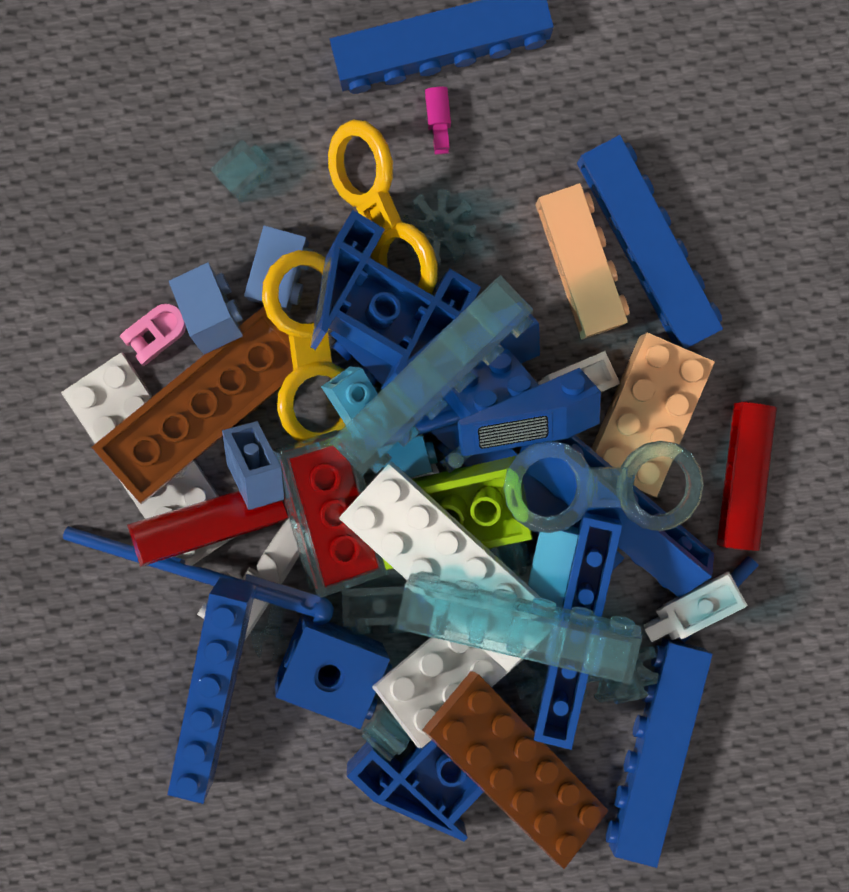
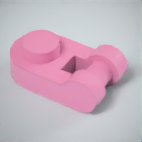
M161 304L126 329L120 335V338L127 346L131 345L137 352L135 357L142 366H145L177 341L185 333L186 325L179 308L170 304ZM148 330L156 338L150 344L142 337Z

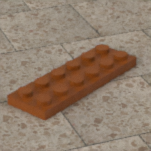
M264 306L239 326L243 334L242 337L204 354L91 447L140 504L147 501L223 437L222 430L238 425L280 390L284 379L293 371L289 335L280 331L268 318Z
M470 671L422 729L464 773L563 869L567 867L608 812V809L545 743L534 741V732L479 674Z

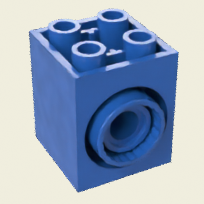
M301 614L275 675V696L278 699L361 729L364 720L372 718L377 706L378 699L374 697L376 692L372 686L392 670V664L389 663L390 658L383 643L332 622L321 626L314 625V617ZM325 665H334L329 670H321Z

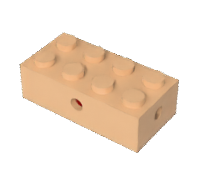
M648 332L639 336L591 449L645 495L657 497L715 361Z

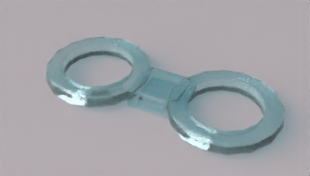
M660 440L643 444L627 456L621 467H589L582 454L569 445L546 441L532 444L515 457L507 469L503 488L506 505L516 521L532 531L553 533L566 530L581 520L588 508L621 507L627 518L641 528L663 531L676 528L691 518L700 504L704 483L701 467L693 454L677 443ZM661 456L670 457L679 463L685 473L686 489L684 497L679 505L669 513L661 515L648 514L640 508L635 500L633 491L635 475L641 466L650 459ZM559 458L569 464L575 474L577 483L575 498L570 506L559 515L550 517L535 515L528 510L522 500L520 489L522 478L529 466L539 459Z

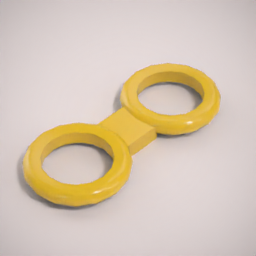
M353 119L340 125L330 142L328 169L332 183L339 195L351 206L356 207L359 214L385 229L371 253V259L388 268L387 253L390 244L395 238L404 239L412 245L419 258L421 278L418 287L432 295L438 275V264L434 249L424 233L414 225L402 222L389 193L393 179V160L388 143L381 132L368 121ZM354 136H359L368 143L376 161L375 181L367 193L360 192L352 185L347 177L344 166L346 146Z
M297 250L282 255L270 266L262 288V302L268 318L280 331L289 335L293 371L284 379L278 392L277 412L283 428L294 440L307 446H325L340 441L349 432L348 428L340 417L331 428L322 432H312L305 429L296 418L293 409L294 396L298 387L306 379L317 375L332 379L343 372L344 369L332 363L328 331L317 349L314 350L311 348L315 321L308 324L298 323L290 319L282 310L278 298L279 285L283 276L289 270L300 265L310 266L323 275L326 257L314 251Z

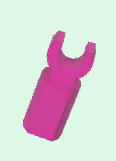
M431 87L425 89L428 130H433L435 155L449 154L448 128H451L448 87Z

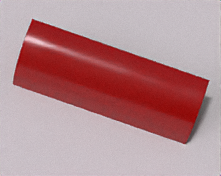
M750 402L734 403L717 545L760 551L777 407Z
M235 491L127 524L140 567L281 523L288 516L282 500L248 510L240 491Z

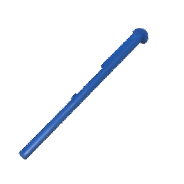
M69 526L64 531L63 539L139 563L134 546ZM178 557L168 558L147 565L215 586L220 577L255 585L257 587L254 599L314 617V625L317 626L327 624L333 617L334 608L327 598L246 574V579L242 580L206 568L186 565L185 560Z

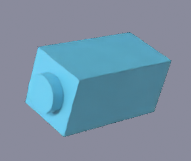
M350 366L321 386L360 447L367 449L364 440L365 436L398 426L362 368Z
M542 520L527 585L552 608L554 606L562 608L578 540V528Z

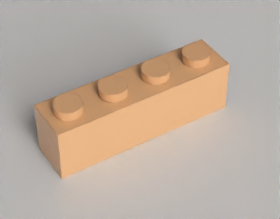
M581 183L539 197L535 205L581 340L626 324L628 322L626 316L630 314L629 306L623 294L619 295L614 282L618 281L617 271L612 260L607 261L603 250V247H606V239L600 226L595 227L591 213H594V204L589 192L584 193Z

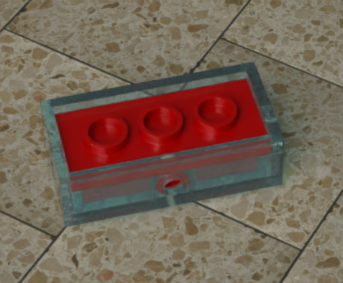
M338 429L273 449L282 469L284 502L309 590L322 598L390 574L389 569L386 570L383 558L339 519L344 511L366 489L352 432Z

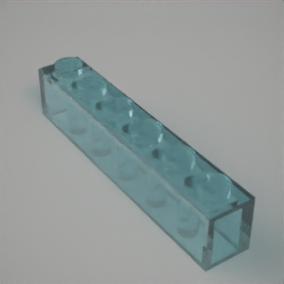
M500 275L330 441L331 444L361 475L366 474L370 470L377 474L392 460V457L388 454L390 450L398 443L404 448L420 433V430L416 427L418 423L426 416L432 421L448 406L444 400L447 395L454 389L460 394L476 379V376L472 373L475 368L482 362L489 366L505 351L500 345L511 334L517 339L534 323L529 318L534 313V309Z
M426 571L410 574L404 587L396 628L628 684L632 683L642 642L641 627L635 625L633 620L626 617L612 616L611 619L595 616V612L587 608L573 607L572 610L556 607V603L548 599L534 598L533 601L517 598L516 593L505 589H495L492 592L479 589L477 584L466 580H458L455 583L440 580L439 575Z

